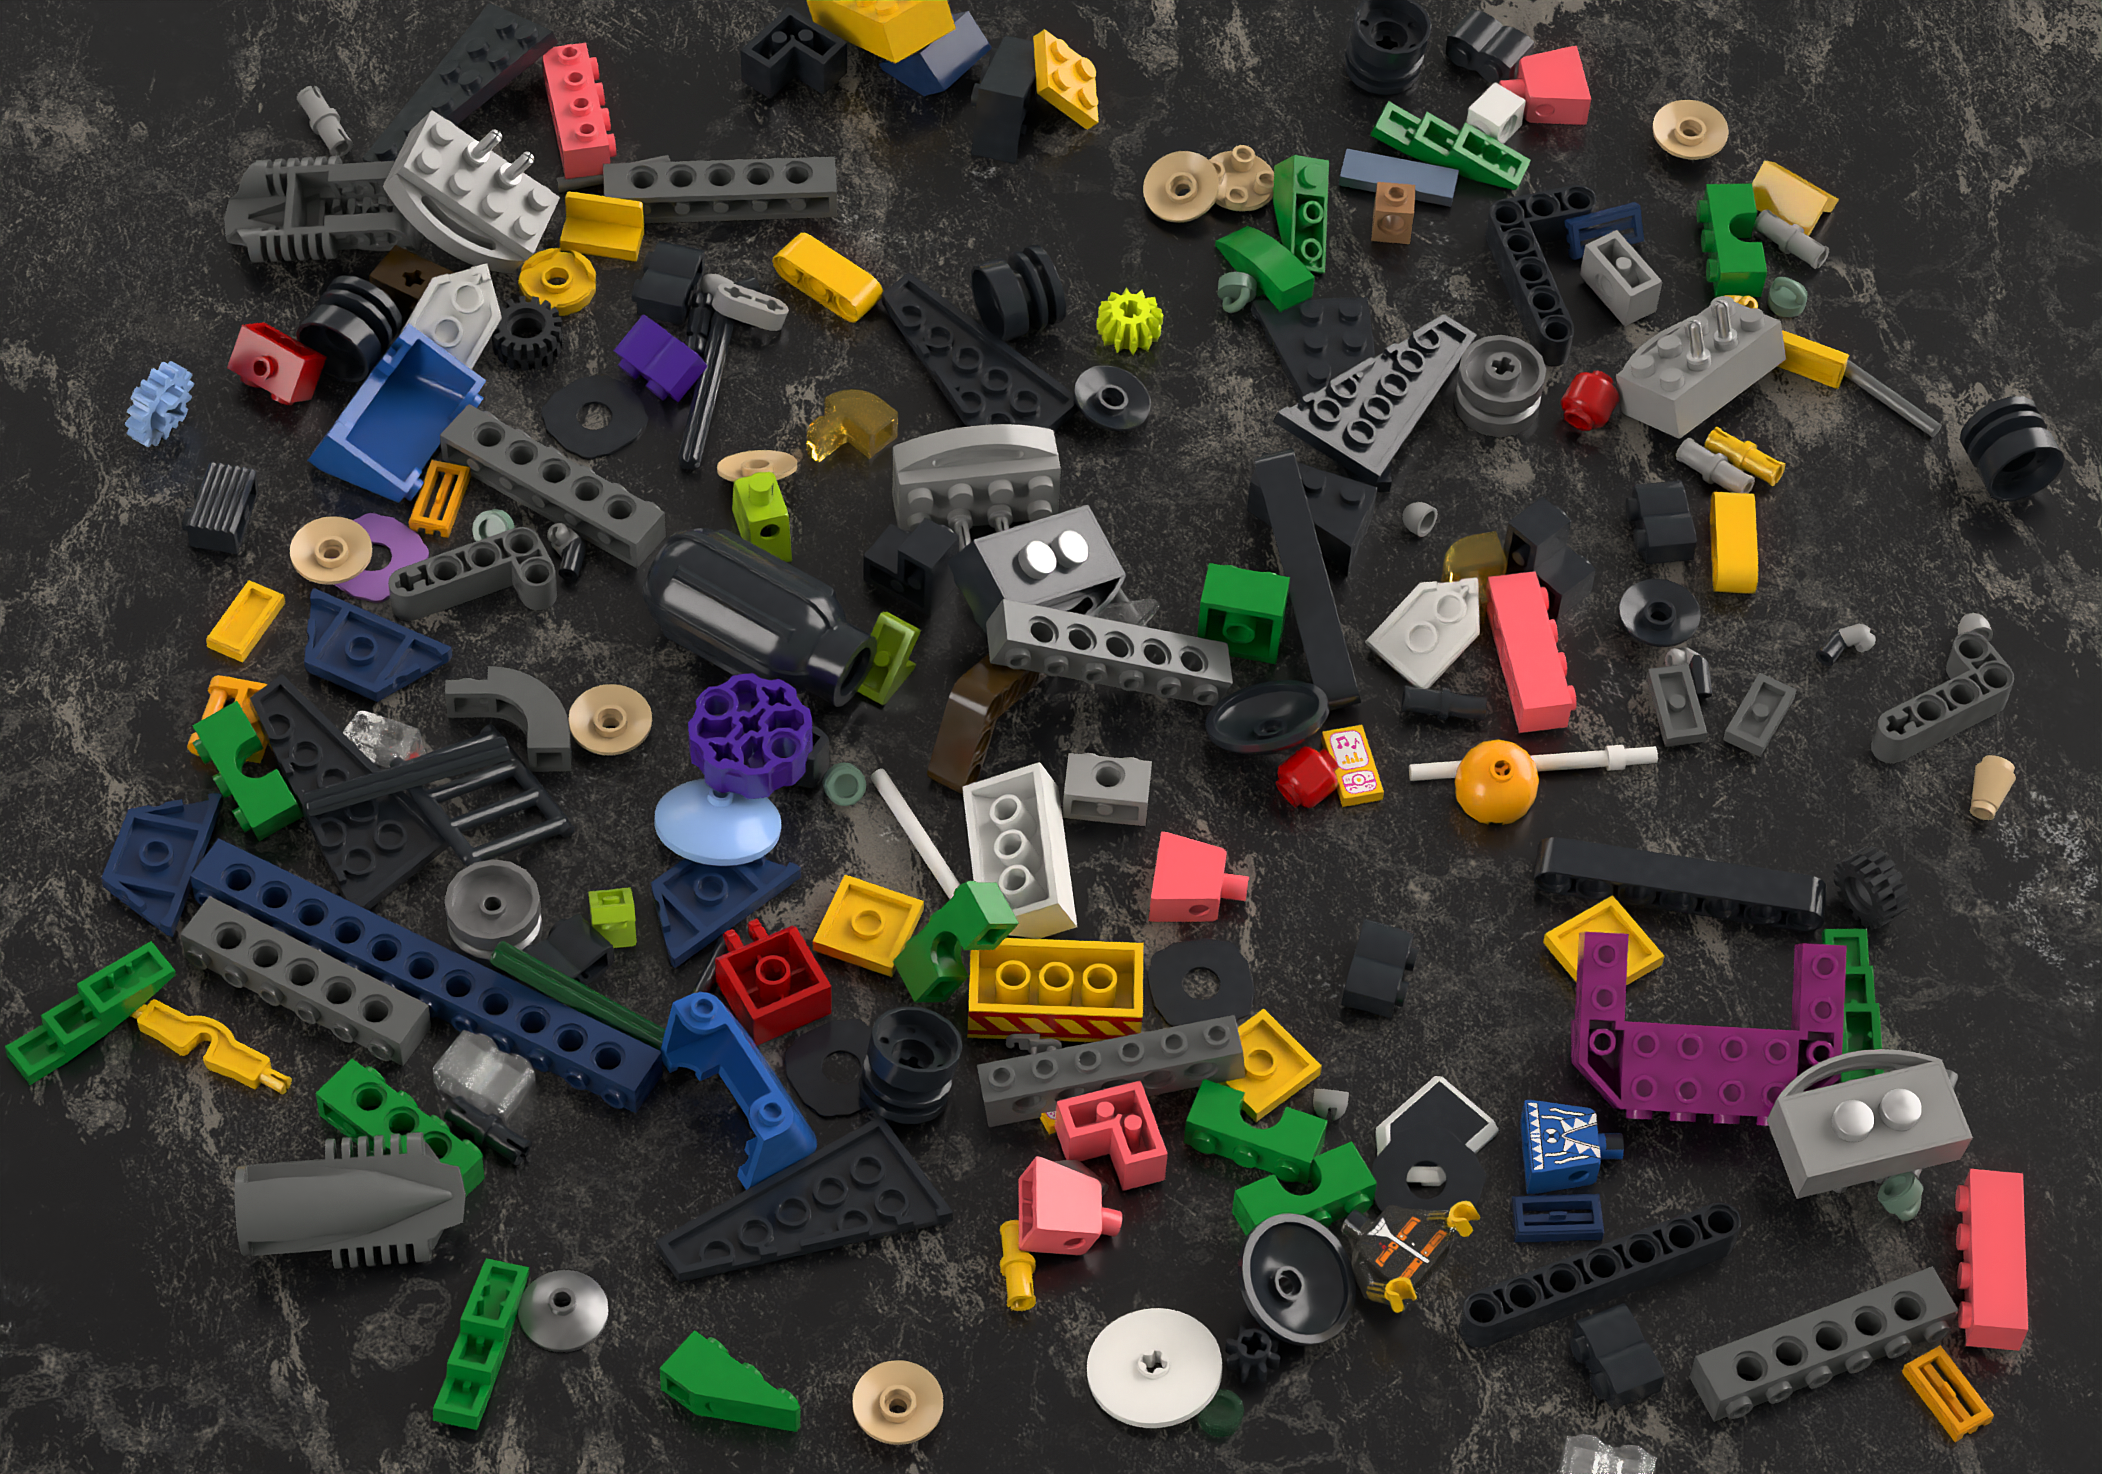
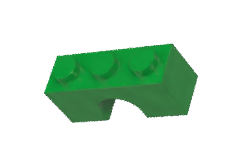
M1706 184L1703 200L1697 201V222L1704 225L1701 234L1702 251L1708 252L1709 255L1706 263V278L1708 282H1713L1715 298L1725 295L1742 297L1762 296L1767 275L1762 242H1744L1737 239L1751 238L1757 215L1752 184Z
M238 701L192 725L199 737L198 740L192 743L204 764L213 761L219 773L212 776L224 799L230 795L234 797L239 807L232 812L244 833L252 829L257 839L261 841L303 817L296 800L277 769L259 778H250L242 774L244 762L251 755L262 750L263 746Z
M968 881L958 886L953 893L954 896L942 909L937 910L930 916L929 923L917 935L905 943L903 951L893 960L914 1002H946L969 977L962 963L961 946L964 950H995L1017 927L1019 922L996 882Z
M1203 1079L1186 1120L1184 1143L1191 1145L1199 1152L1205 1154L1215 1153L1232 1159L1240 1166L1246 1168L1256 1167L1274 1173L1284 1181H1297L1308 1185L1313 1157L1318 1156L1321 1152L1328 1120L1286 1107L1281 1120L1275 1126L1267 1129H1257L1246 1124L1241 1118L1245 1092Z
M1351 1141L1313 1157L1310 1181L1316 1190L1311 1194L1299 1196L1287 1192L1280 1185L1274 1174L1235 1190L1232 1213L1246 1237L1256 1225L1279 1214L1292 1213L1303 1215L1328 1228L1332 1222L1348 1216L1355 1209L1361 1214L1366 1212L1374 1203L1377 1182L1353 1142Z

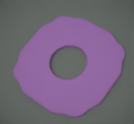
M368 513L353 521L360 524L367 531L372 545H382L389 549L392 554L391 562L382 570H364L349 581L333 585L355 599L380 603L390 598L388 581L391 574L402 567L428 559L429 550L419 534L393 517Z

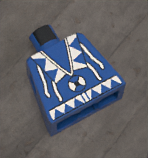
M1535 1100L1524 1101L1520 1129L1527 1194H1538L1592 1185L1597 1180L1601 1159L1623 1158L1624 1144L1622 1133H1598L1596 1112L1593 1109Z

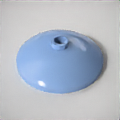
M698 779L681 784L661 798L655 810L654 826L660 840L676 854L702 864L731 866L752 862L770 852L780 837L781 818L777 808L767 797L747 799L743 795L733 792L720 793L707 785L705 779Z

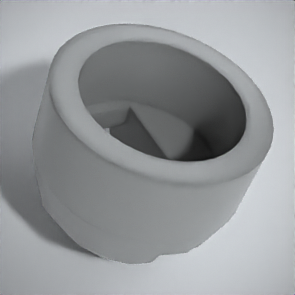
M1423 502L1412 503L1403 511V523L1409 531L1424 537L1435 525L1437 509Z
M1970 613L1964 615L1957 627L1958 635L1964 632H1975L1982 635L1988 642L1993 636L1989 622L1981 614Z
M1314 1089L1313 1104L1316 1114L1320 1118L1325 1119L1330 1108L1333 1121L1341 1118L1348 1106L1349 1092Z

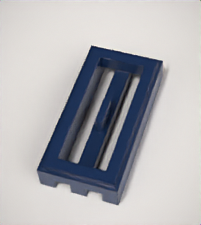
M1636 202L1564 220L1565 228L1569 231V234L1566 235L1567 242L1571 247L1568 249V254L1574 260L1583 258L1585 245L1580 246V241L1605 236L1616 230L1621 231L1634 228V232L1622 236L1630 245L1644 242L1641 207ZM1628 216H1632V218H1628V219H1624V220H1621V221H1617V222H1613V223L1601 225V226H1598V227H1594V228H1590V229H1586V230L1579 231V229H1582V228H1586V227H1590V226L1602 224V223H1605V222H1609V221H1613V220L1625 218V217H1628Z
M1599 1194L1512 1196L1510 1206L1511 1212H1513L1512 1223L1513 1227H1515V1242L1603 1239L1604 1226ZM1591 1209L1592 1213H1567L1566 1211H1553L1549 1214L1523 1215V1211Z

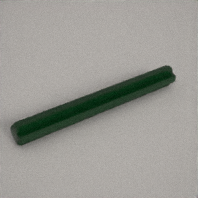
M500 941L490 957V962L494 966L578 1012L659 1051L661 1050L666 1031L664 1028L507 942Z

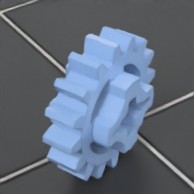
M172 361L168 364L162 362L158 370L153 368L150 371L148 380L143 379L141 386L136 387L131 396L133 405L127 409V413L131 416L125 422V426L129 428L127 435L147 447H150L151 444L157 446L161 437L166 440L172 427L177 428L178 422H183L187 415L188 408H186V403L192 398L188 392L194 386V383L190 381L192 373Z

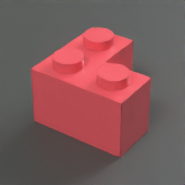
M1141 1080L1057 1101L1055 1130L1066 1160L1084 1161L1110 1154L1123 1191L1165 1180L1168 1153Z

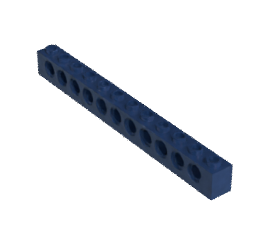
M219 838L190 875L194 898L201 906L210 896L428 1004L431 1018L438 1017L451 1023L456 1030L464 1035L478 1036L488 1041L493 1048L501 1053L515 1054L525 1059L529 1065L538 1071H550L564 1078L575 1089H587L601 1096L612 1107L618 1109L624 1107L637 1113L663 1074L661 1051ZM238 888H246L244 890L235 891ZM276 905H282L279 908H271ZM310 923H319L314 926H307ZM349 940H354V941H355V942L349 943V944L343 943V942L349 941ZM384 958H392L389 961H379ZM420 976H429L426 979H416ZM456 994H467L463 997H453ZM496 1011L504 1012L500 1015H490V1013ZM533 1029L541 1030L538 1033H527V1031ZM570 1047L578 1048V1050L573 1052L564 1051ZM609 1065L616 1067L612 1070L601 1069L602 1067Z

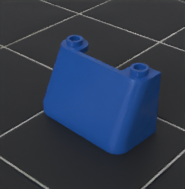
M408 323L371 371L307 461L322 472L397 503L403 498L411 501L424 483L418 477L440 445V434L468 404L475 408L478 407L483 400V397L478 392L486 380Z
M704 992L694 993L673 1002L660 1050L662 1062L669 1073L676 1071L678 1067H686L695 1071L699 1081L718 1073L736 1099L757 1136L747 1141L744 1150L748 1155V1159L745 1164L739 1167L737 1174L745 1189L747 1190L814 1153L817 1148V1139L813 1130L748 1032L716 996Z

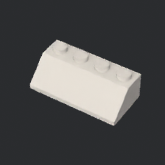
M1040 762L963 786L973 879L976 882H996L1019 922L1009 935L1040 939L1076 928L1077 921L1059 788Z

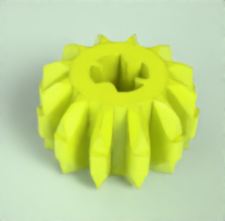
M1126 288L1122 295L1111 292L1108 301H1101L1096 325L1098 334L1102 335L1104 346L1114 345L1117 353L1124 348L1129 349L1133 355L1138 347L1148 351L1152 342H1157L1161 335V325L1163 324L1162 309L1157 308L1155 297L1145 298L1143 290L1137 294H1130Z

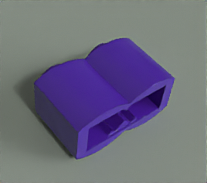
M644 314L613 350L621 359L618 366L635 380L640 375L649 382L646 384V387L663 401L669 396L676 402H679L708 367L696 352Z

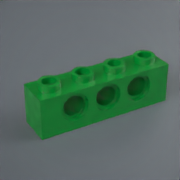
M351 1059L315 1093L319 1116L347 1137H351L352 1141L357 1145L359 1136H367L370 1155H374L375 1135H384L386 1154H391V1134H396L403 1130L411 1131L410 1133L422 1132L424 1142L430 1146L435 1155L444 1156L439 1159L441 1163L460 1167L466 1196L485 1179L483 1155L478 1147L467 1139L461 1141L450 1133L445 1122L436 1115L429 1117L421 1111L413 1098L402 1090L396 1092L389 1087L381 1074L370 1066L364 1068L354 1059ZM369 1106L378 1107L377 1109L372 1111L363 1110L364 1108ZM407 1134L400 1135L402 1153H407Z

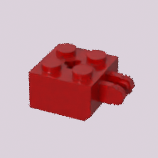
M754 919L747 924L749 936L754 942L745 946L735 930L731 929L724 932L723 937L729 953L715 958L716 982L740 1024L748 1032L756 1046L832 1013L831 985L797 927L792 925L768 936L759 920Z

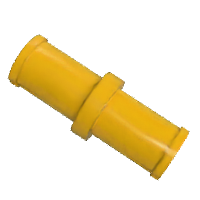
M1715 427L1706 439L1704 448L1714 454L1721 453L1725 455L1728 461L1733 463V466L1741 471L1746 470L1768 482L1771 486H1774L1775 482L1777 483L1785 470V463L1779 462L1757 450L1756 444L1751 441L1744 443L1722 431L1719 427Z
M1010 1220L1000 1226L1003 1247L1000 1271L1006 1277L1007 1306H1011V1309L1015 1311H1025L1036 1304L1032 1273L1036 1268L1035 1258L1030 1252L1019 1250V1220Z

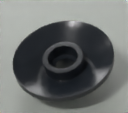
M1107 365L1089 368L1079 376L1074 386V399L1078 409L1089 421L1101 428L1118 432L1133 430L1143 424L1150 412L1151 401L1147 389L1138 378L1121 368Z
M1648 579L1634 584L1624 593L1619 606V617L1625 630L1636 640L1655 647H1672L1690 639L1699 626L1701 616L1699 604L1692 593L1680 584L1664 579Z

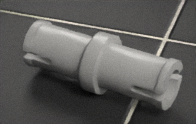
M308 86L301 90L297 96V101L310 118L309 124L313 132L321 136L332 156L338 155L341 157L347 154L352 149L353 142L340 125V116L337 111L328 106L317 86L313 88Z
M1768 209L1763 210L1755 220L1754 231L1777 243L1779 250L1783 253L1794 254L1810 264L1814 269L1819 268L1827 259L1829 248L1804 234V229L1797 224L1790 225Z
M1691 438L1684 440L1677 450L1676 460L1701 473L1703 480L1709 484L1717 483L1731 493L1749 494L1753 488L1755 478L1728 463V458L1721 453L1714 454L1694 442Z

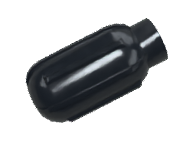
M697 528L674 533L654 558L647 578L643 583V599L655 623L662 628L664 635L668 639L733 675L754 673L759 678L766 680L780 679L795 688L796 694L809 691L836 707L843 706L859 690L870 671L877 652L876 638L847 622L846 614L836 599V592L832 587L726 529L716 531L710 528Z

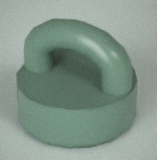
M1229 272L1222 275L1218 281L1217 294L1223 300L1224 311L1228 313L1237 312L1246 303L1255 299L1257 282L1252 276L1243 272Z
M1787 277L1775 278L1767 298L1770 310L1782 317L1791 318L1798 316L1805 309L1807 302L1805 287Z
M493 509L482 512L476 517L473 522L472 532L475 541H479L513 529L515 526L513 520L506 512Z
M841 762L834 764L827 770L822 780L824 792L832 802L840 806H849L857 803L866 791L865 776L858 767L851 763Z
M1911 1172L1893 1175L1880 1187L1877 1195L1878 1201L1889 1213L1896 1214L1903 1221H1909L1917 1215L1920 1209L1923 1186Z

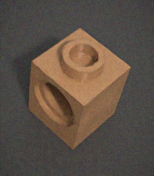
M1377 182L1371 241L1410 244L1416 185Z

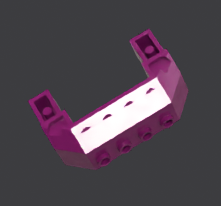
M1586 931L1579 933L1575 1019L1571 1020L1572 1064L1612 1108L1626 1109V1118L1652 1119L1653 1111L1670 1112V1120L1696 1122V1113L1713 1114V1123L1740 1124L1741 1115L1757 1116V1125L1769 1126L1767 1119L1777 1098L1796 1077L1822 1061L1842 1055L1847 946L1795 944L1791 1030L1625 1021L1629 934ZM1841 1073L1818 1081L1803 1091L1806 1092L1831 1086L1841 1077Z

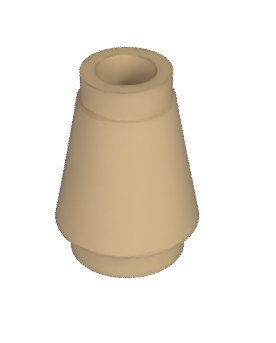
M1989 755L1983 757L1982 762L1975 766L1970 813L1973 816L1983 820H1992L1995 813L2016 780L2013 773L2015 767L2007 759Z

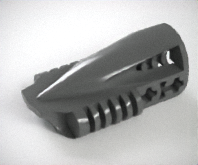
M325 156L316 157L315 163L312 157L302 158L301 163L298 158H289L288 162L285 159H275L274 164L270 159L256 160L244 173L238 192L229 199L224 217L227 242L246 246L252 263L267 262L269 258L272 262H279L282 260V257L285 261H294L296 255L300 261L308 260L310 255L313 260H320L324 255L327 259H335L338 250L390 251L395 245L408 251H417L422 246L424 235L404 217L394 203H387V198L390 197L384 190L383 185L395 161L342 164L340 156H330L329 160ZM378 199V204H373L372 200Z
M422 1132L407 1133V1153H402L401 1137L398 1133L391 1134V1154H386L384 1135H375L374 1155H370L368 1137L359 1136L358 1156L354 1157L351 1137L342 1138L341 1143L342 1158H338L336 1141L333 1138L326 1139L325 1159L238 1166L235 1173L234 1197L236 1228L241 1254L243 1256L332 1250L334 1268L340 1269L344 1267V1249L348 1248L351 1268L360 1267V1247H364L367 1266H376V1246H381L383 1265H391L393 1263L392 1245H397L399 1263L404 1264L409 1262V1244L413 1243L416 1263L430 1262L432 1250L435 1248L444 1229L463 1223L466 1192L460 1167L441 1163L430 1146L424 1142Z

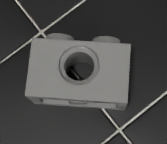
M1618 230L1585 245L1580 276L1624 326L1656 312L1662 280Z
M1069 753L1062 817L1146 826L1152 761H1143L1134 757H1104L1093 753Z

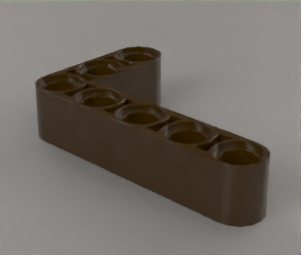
M989 654L962 675L950 693L928 766L927 777L963 795L962 787L976 783L979 778L997 718L1048 675L990 663Z

